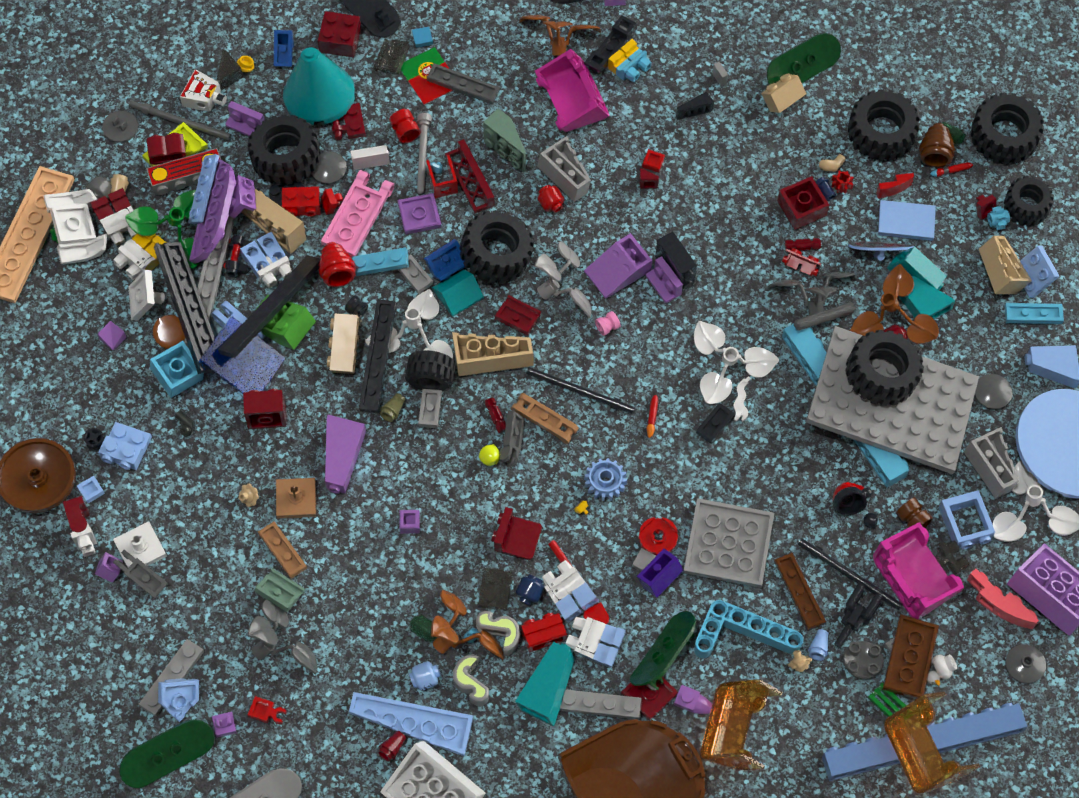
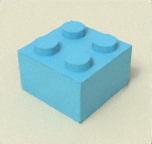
M184 341L150 359L151 371L170 398L203 380L204 373H197L190 350Z

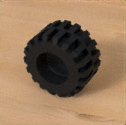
M1027 175L1023 176V179L1021 177L1017 178L1016 182L1013 181L1009 186L1004 199V210H1008L1013 222L1017 221L1019 225L1026 224V226H1030L1033 224L1035 226L1038 225V222L1042 223L1047 218L1054 202V194H1052V188H1048L1049 184L1042 182L1043 179L1041 178L1036 179V176L1028 178ZM1021 197H1029L1037 204H1026L1021 200Z
M423 350L413 352L408 356L405 374L406 382L420 390L446 391L453 385L456 363L450 356L437 351Z

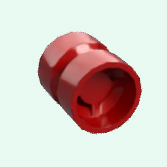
M409 109L398 110L389 118V122L393 130H395L399 142L404 144L414 141L421 134L417 123L413 121L414 117Z

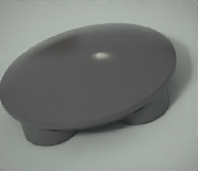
M327 151L320 154V161L314 171L310 172L317 181L332 186L345 175L347 165L345 159L340 154Z
M987 374L978 379L974 398L978 403L987 408L1001 410L1011 401L1013 391L1010 383L1004 377L996 374Z
M867 641L850 643L843 657L844 665L848 672L861 679L875 677L880 673L884 664L880 646Z

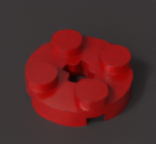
M653 517L642 524L638 539L644 550L657 556L663 548L668 552L674 550L677 545L678 531L671 520L663 517ZM662 533V540L654 539V534Z

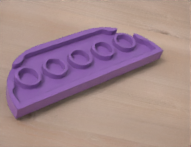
M218 159L204 220L202 223H198L189 259L194 264L206 260L225 235L224 229L229 217L228 213L232 203L236 180L231 165Z

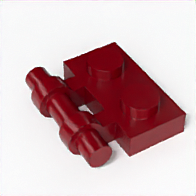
M360 103L351 105L344 116L332 122L333 126L331 129L335 135V140H341L342 134L347 133L348 139L366 137ZM339 120H345V125L341 126Z

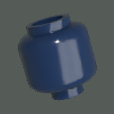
M530 574L528 577H522L516 589V594L520 596L519 601L530 605L531 602L538 603L545 589L542 584L543 580Z

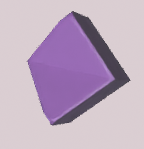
M112 321L98 333L99 340L112 350L116 349L126 339L125 332Z
M400 510V534L420 533L419 510Z
M105 552L98 563L95 574L110 582H114L121 569L113 562L115 559L122 563L123 561Z

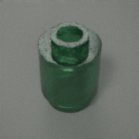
M422 614L414 616L409 624L411 626L410 631L426 642L430 641L432 643L436 639V637L431 636L432 621Z

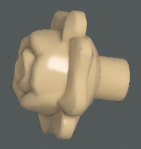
M250 483L242 485V490L239 492V500L245 503L247 507L255 506L259 498L257 489Z
M800 650L794 651V658L790 661L788 667L795 669V671L803 672L809 668L812 658H809L808 655H802Z

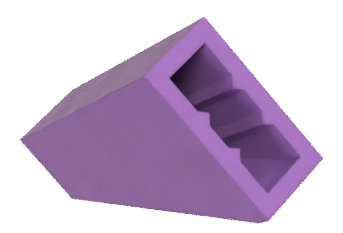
M332 415L327 416L325 483L326 488L332 493H346L366 434V428L363 423Z

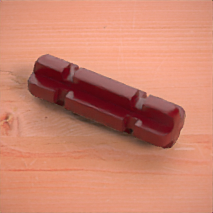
M810 238L795 239V241L785 240L784 246L785 250L788 249L790 251L792 248L797 250L820 249L821 240L820 238H813V240H810Z
M490 397L485 400V405L489 410L488 412L493 423L496 425L497 432H505L506 423L503 420L504 418L499 407L496 405L495 399Z

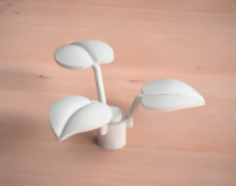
M430 289L422 292L410 302L405 312L406 320L403 321L398 335L397 330L393 328L389 353L396 351L400 347L398 338L402 337L405 327L408 326L411 329L419 328L425 345L428 347L424 350L437 351L453 359V352L450 346L442 340H435L430 345L422 328L421 318L423 320H431L439 313V304ZM371 335L367 339H365L366 344L368 346L370 344Z
M699 321L696 325L694 343L698 351L705 355L711 354L714 350L717 353H723L722 361L725 364L720 375L710 372L701 379L700 391L707 404L720 403L730 395L732 382L730 379L724 378L727 367L734 365L737 360L746 364V372L755 378H762L768 375L779 362L777 356L772 352L760 347H752L746 350L744 354L745 360L741 358L738 350L734 347L718 349L725 343L723 330L716 325Z
M1019 461L1014 467L1019 482L1012 491L1017 495L1026 493V502L1018 518L1011 512H1002L995 517L993 521L994 538L1004 542H1012L1022 538L1027 527L1020 520L1023 518L1029 505L1035 507L1040 505V503H1042L1047 516L1051 518L1049 520V527L1054 533L1066 536L1079 530V514L1071 508L1056 506L1053 508L1052 514L1050 513L1045 503L1046 499L1042 498L1043 490L1041 484L1037 482L1038 480L1031 472L1027 471L1022 461Z

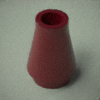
M396 731L394 735L379 745V750L377 751L379 756L388 762L395 759L403 742L406 740V736L402 732Z

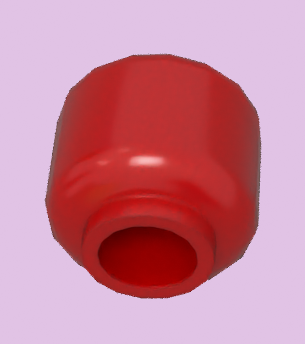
M546 185L539 190L537 199L546 212L553 211L556 213L563 208L562 204L565 198L557 186Z

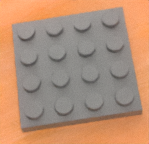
M697 498L683 573L762 588L774 513Z

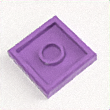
M434 193L397 200L405 235L441 228Z

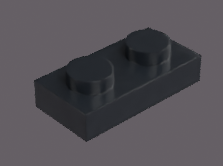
M718 403L696 430V433L712 444L732 420L735 413L721 403Z

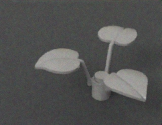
M560 241L557 247L560 254L567 260V263L558 271L556 264L548 255H540L534 267L544 271L550 278L540 285L537 291L545 300L553 294L557 297L559 294L569 292L571 298L589 319L591 317L590 302L578 288H567L558 291L560 287L558 281L561 280V273L570 263L575 268L580 266L577 254L564 242Z

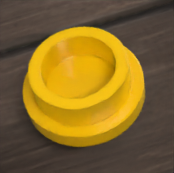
M241 56L237 60L236 65L241 71H253L254 61L251 57Z

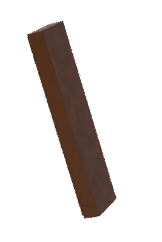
M793 553L774 559L775 566L807 631L826 624V620Z

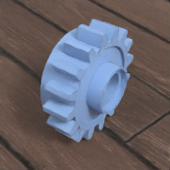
M609 458L605 461L599 459L597 463L592 462V468L587 467V474L584 476L586 481L585 488H589V494L595 493V499L601 496L602 501L605 500V497L612 501L613 495L619 497V491H625L624 485L627 484V479H625L626 472H622L623 466H618L616 460L612 462ZM603 477H607V478H609L610 480H609V481H603L602 478H603Z

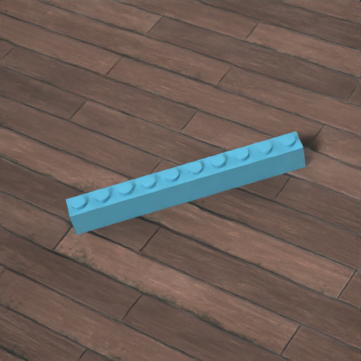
M792 324L784 328L782 338L816 386L826 355L823 343L819 338L815 337L812 327L796 330ZM854 440L887 488L907 477L909 472L908 463L901 459L899 455Z

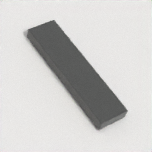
M435 63L427 76V81L492 105L500 91L498 86Z

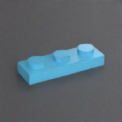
M406 247L352 257L356 266L355 276L409 267L408 250Z
M1006 303V323L1062 324L1064 321L1062 304Z

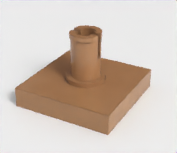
M315 478L276 479L277 519L316 517Z

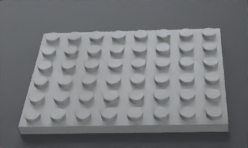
M835 326L806 423L953 474L956 470L979 376L922 356L924 370L921 380L907 400L893 406L890 403L887 406H880V403L872 404L870 400H864L860 397L859 393H855L852 389L853 385L848 383L847 378L849 376L845 372L847 359L855 343L863 335ZM879 358L869 360L871 366L879 374L886 377L899 376L897 369L890 362Z

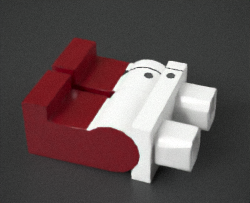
M123 188L108 194V199L106 196L90 202L91 208L107 234L108 239H111L116 246L125 242L122 233L128 231L131 238L137 234L129 227L125 216L131 213L133 208ZM109 201H110V203H111V205H112V207H113L115 213L113 212V210H112V208H111V206H110V204H109Z
M80 496L64 501L63 505L72 530L71 536L77 549L82 550L84 557L95 554L93 545L97 544V541L85 517L90 516L83 497Z

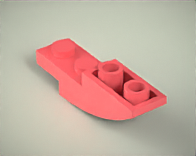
M977 569L970 573L967 581L979 592L976 600L998 617L1024 628L1033 629L1039 622L1037 615L1032 610H1028L1018 596L1013 595L1011 592L1003 596L1000 588L993 586L988 581V577Z

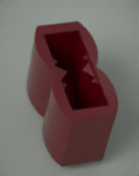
M174 132L166 136L153 135L146 139L150 164H163L186 157L183 134Z

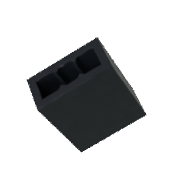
M672 231L657 239L655 258L663 257L683 284L682 289L692 287L695 282L697 265L675 233Z

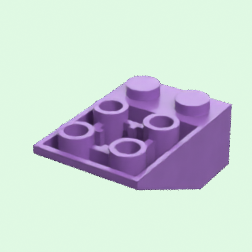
M630 233L615 242L588 266L584 272L606 299L651 271L652 259Z

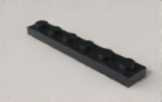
M377 299L359 403L360 411L379 413L397 305L396 301Z

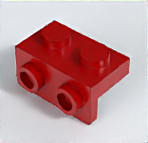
M319 187L282 188V208L295 217L320 215Z

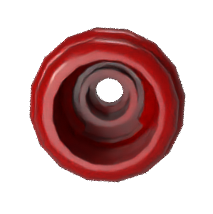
M335 242L327 243L322 249L320 257V277L327 286H345L356 275L355 262L341 244Z

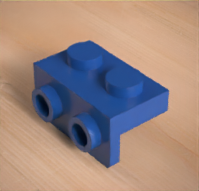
M453 239L424 258L434 278L440 281L446 280L451 277L452 273L465 268L464 260L460 257V245L457 240Z

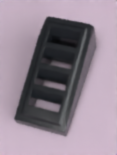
M705 92L677 107L675 118L680 120L711 112L714 108V101Z

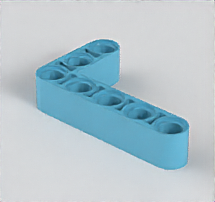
M716 600L711 604L698 634L694 653L699 658L709 657L722 627L789 654H793L794 651L801 649L803 636L791 628L725 601ZM720 609L723 611V614L717 615L713 610ZM737 616L740 617L742 621L735 622L732 618ZM757 624L761 629L754 630L751 625ZM708 626H712L716 629V631L709 632L706 628ZM776 632L779 634V637L773 638L770 633ZM789 640H796L798 642V645H791L789 643ZM706 644L709 649L702 650L699 645Z

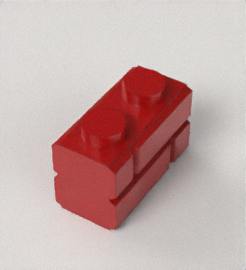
M547 613L542 617L543 619L537 621L530 619L523 623L521 633L529 653L550 646L553 642L559 643L567 640V632L559 613Z

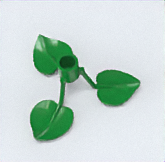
M196 190L187 191L179 195L175 199L169 215H165L160 221H157V212L147 206L136 208L125 216L129 227L141 236L156 234L157 225L162 224L166 220L171 226L177 227L178 241L182 244L189 267L192 269L197 267L199 262L194 264L189 261L194 239L186 238L182 241L181 223L184 216L189 220V213Z

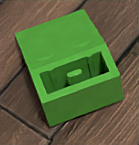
M288 301L261 330V333L278 344L294 350L316 321L306 307Z

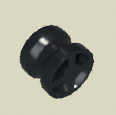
M356 295L345 305V310L348 313L351 312L353 315H358L359 318L368 309V304L361 302L360 298Z
M91 428L84 434V441L90 451L98 452L105 438L101 430Z

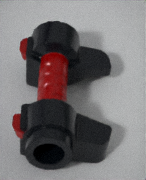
M233 235L228 242L232 250L231 260H226V263H224L226 274L231 277L237 276V273H248L249 266L239 262L238 258L239 252H241L240 248L251 243V241L245 240L241 235Z

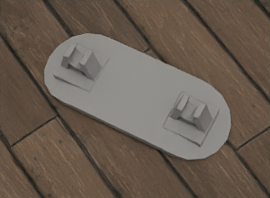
M279 768L263 775L230 798H298L301 793L302 783L300 777L295 772Z

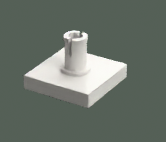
M144 270L128 287L131 320L138 321L155 303L162 304L164 302V293L153 292L151 270Z
M146 522L113 539L127 568H129L132 562L121 553L123 550H126L134 558H138L147 566L167 557L150 522Z

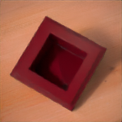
M640 168V188H658L659 176Z

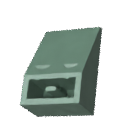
M498 108L483 122L484 143L489 148L496 150L501 158H506L510 161L515 169H520L524 173L526 171L525 149L512 119Z

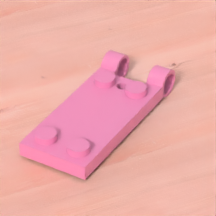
M360 170L324 234L321 244L324 246L329 242L341 244L351 257L356 256L387 198L391 196L395 184L385 180L380 190L376 191L366 187L370 174Z

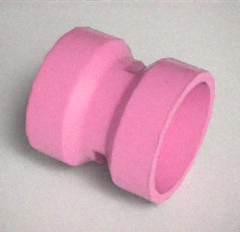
M613 311L607 313L605 317H599L595 320L596 327L602 336L609 334L612 329L616 330L621 327L620 321Z

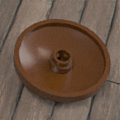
M44 438L24 440L11 447L0 460V495L9 506L25 513L49 511L60 505L73 489L76 478L74 462L68 451L55 441Z

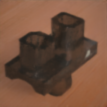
M955 540L946 544L942 541L938 544L937 551L940 555L935 556L936 560L946 574L950 570L955 576L961 577L962 572L970 565L965 556L957 560L954 558L953 554L960 550Z

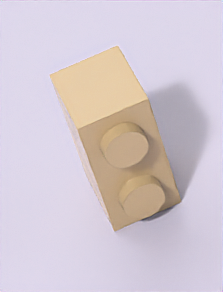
M791 74L781 76L778 82L767 86V90L761 93L769 111L776 113L782 112L806 95L798 75Z

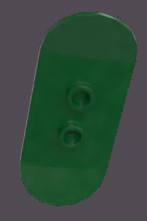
M821 33L777 56L770 62L767 69L768 84L778 82L780 77L785 74L798 75L801 83L830 68L840 57V42L832 34Z
M683 611L674 615L668 621L641 663L631 674L630 682L632 685H646L652 690L659 689L655 683L663 684L662 676L668 671L683 647L690 644L688 640L695 637L693 632L696 620L693 613Z
M187 720L131 749L120 763L119 773L121 780L132 788H142L209 752L214 744L215 736L213 729L202 720Z

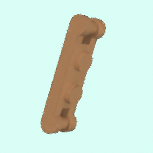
M521 393L518 397V402L514 403L511 407V410L558 437L565 444L570 442L572 434H575L579 429L576 424L525 393ZM525 404L529 405L527 409L523 407ZM562 426H564L565 428H567V430H566L565 432H563L562 430H560V429L562 428Z

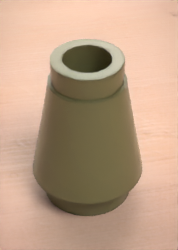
M396 393L381 407V417L388 422L396 420L405 398L401 394Z

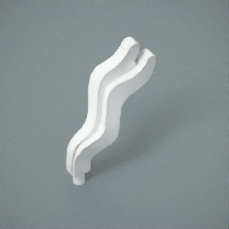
M749 376L746 379L744 378L737 386L738 397L733 405L736 412L734 421H738L742 416L743 422L748 417V410L744 405L746 399L744 388L751 379Z

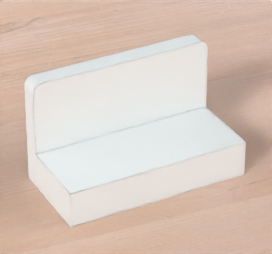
M386 145L350 151L354 170L390 164Z

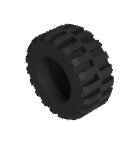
M881 89L877 92L870 91L867 93V96L862 95L859 101L855 102L848 123V136L850 141H853L852 145L854 148H859V152L862 155H868V158H878V161H884V159H888V161L895 160L896 156L900 158L904 156V153L909 152L912 145H914L920 126V116L917 113L916 106L911 105L912 101L909 98L905 99L903 94L893 93V90L884 91V89ZM875 117H885L895 122L899 130L893 133H881L873 129L868 121Z
M1000 93L999 96L997 94L990 96V99H985L979 105L971 125V136L973 144L977 145L976 149L979 153L983 152L985 158H991L996 163L1000 161L1003 164H1009V162L1016 164L1020 162V159L1022 161L1028 159L1035 152L1044 131V120L1042 115L1040 116L1039 108H1035V104L1031 100L1027 101L1024 96L1019 97L1015 93L1010 95ZM999 120L1010 121L1020 128L1022 134L1016 137L1004 136L995 130L992 123Z
M286 114L281 115V117L273 116L270 120L262 121L261 125L258 124L254 129L255 132L252 131L249 136L247 146L253 169L260 178L266 179L267 182H275L277 185L286 183L288 185L294 181H302L303 177L307 178L311 174L310 171L315 170L320 161L321 152L316 132L313 126L303 118L298 119L297 116L291 115L290 117ZM283 145L297 146L293 151L286 154H272L273 150Z
M494 210L493 212L485 211L483 214L474 216V219H471L465 228L459 247L461 251L460 257L464 260V266L470 268V273L474 276L476 274L479 276L478 279L482 281L484 279L488 280V283H495L496 281L498 284L505 283L506 280L511 282L522 275L532 256L534 240L531 238V231L526 229L527 225L524 222H520L517 216L509 215V212L504 211V213H501L500 210ZM488 238L498 239L504 242L512 253L504 256L493 254L484 247L482 240Z
M876 330L875 333L871 331L866 333L865 336L860 337L847 359V367L845 369L846 375L849 376L847 378L848 383L853 385L852 389L855 393H859L860 397L864 400H870L872 404L880 403V406H887L888 403L893 406L907 400L921 380L924 370L922 356L918 355L919 350L916 346L912 345L913 342L910 339L906 340L903 338L904 335L900 333L898 335L894 334V331L887 330V332ZM879 358L890 362L897 369L899 376L886 377L879 374L871 366L869 360Z

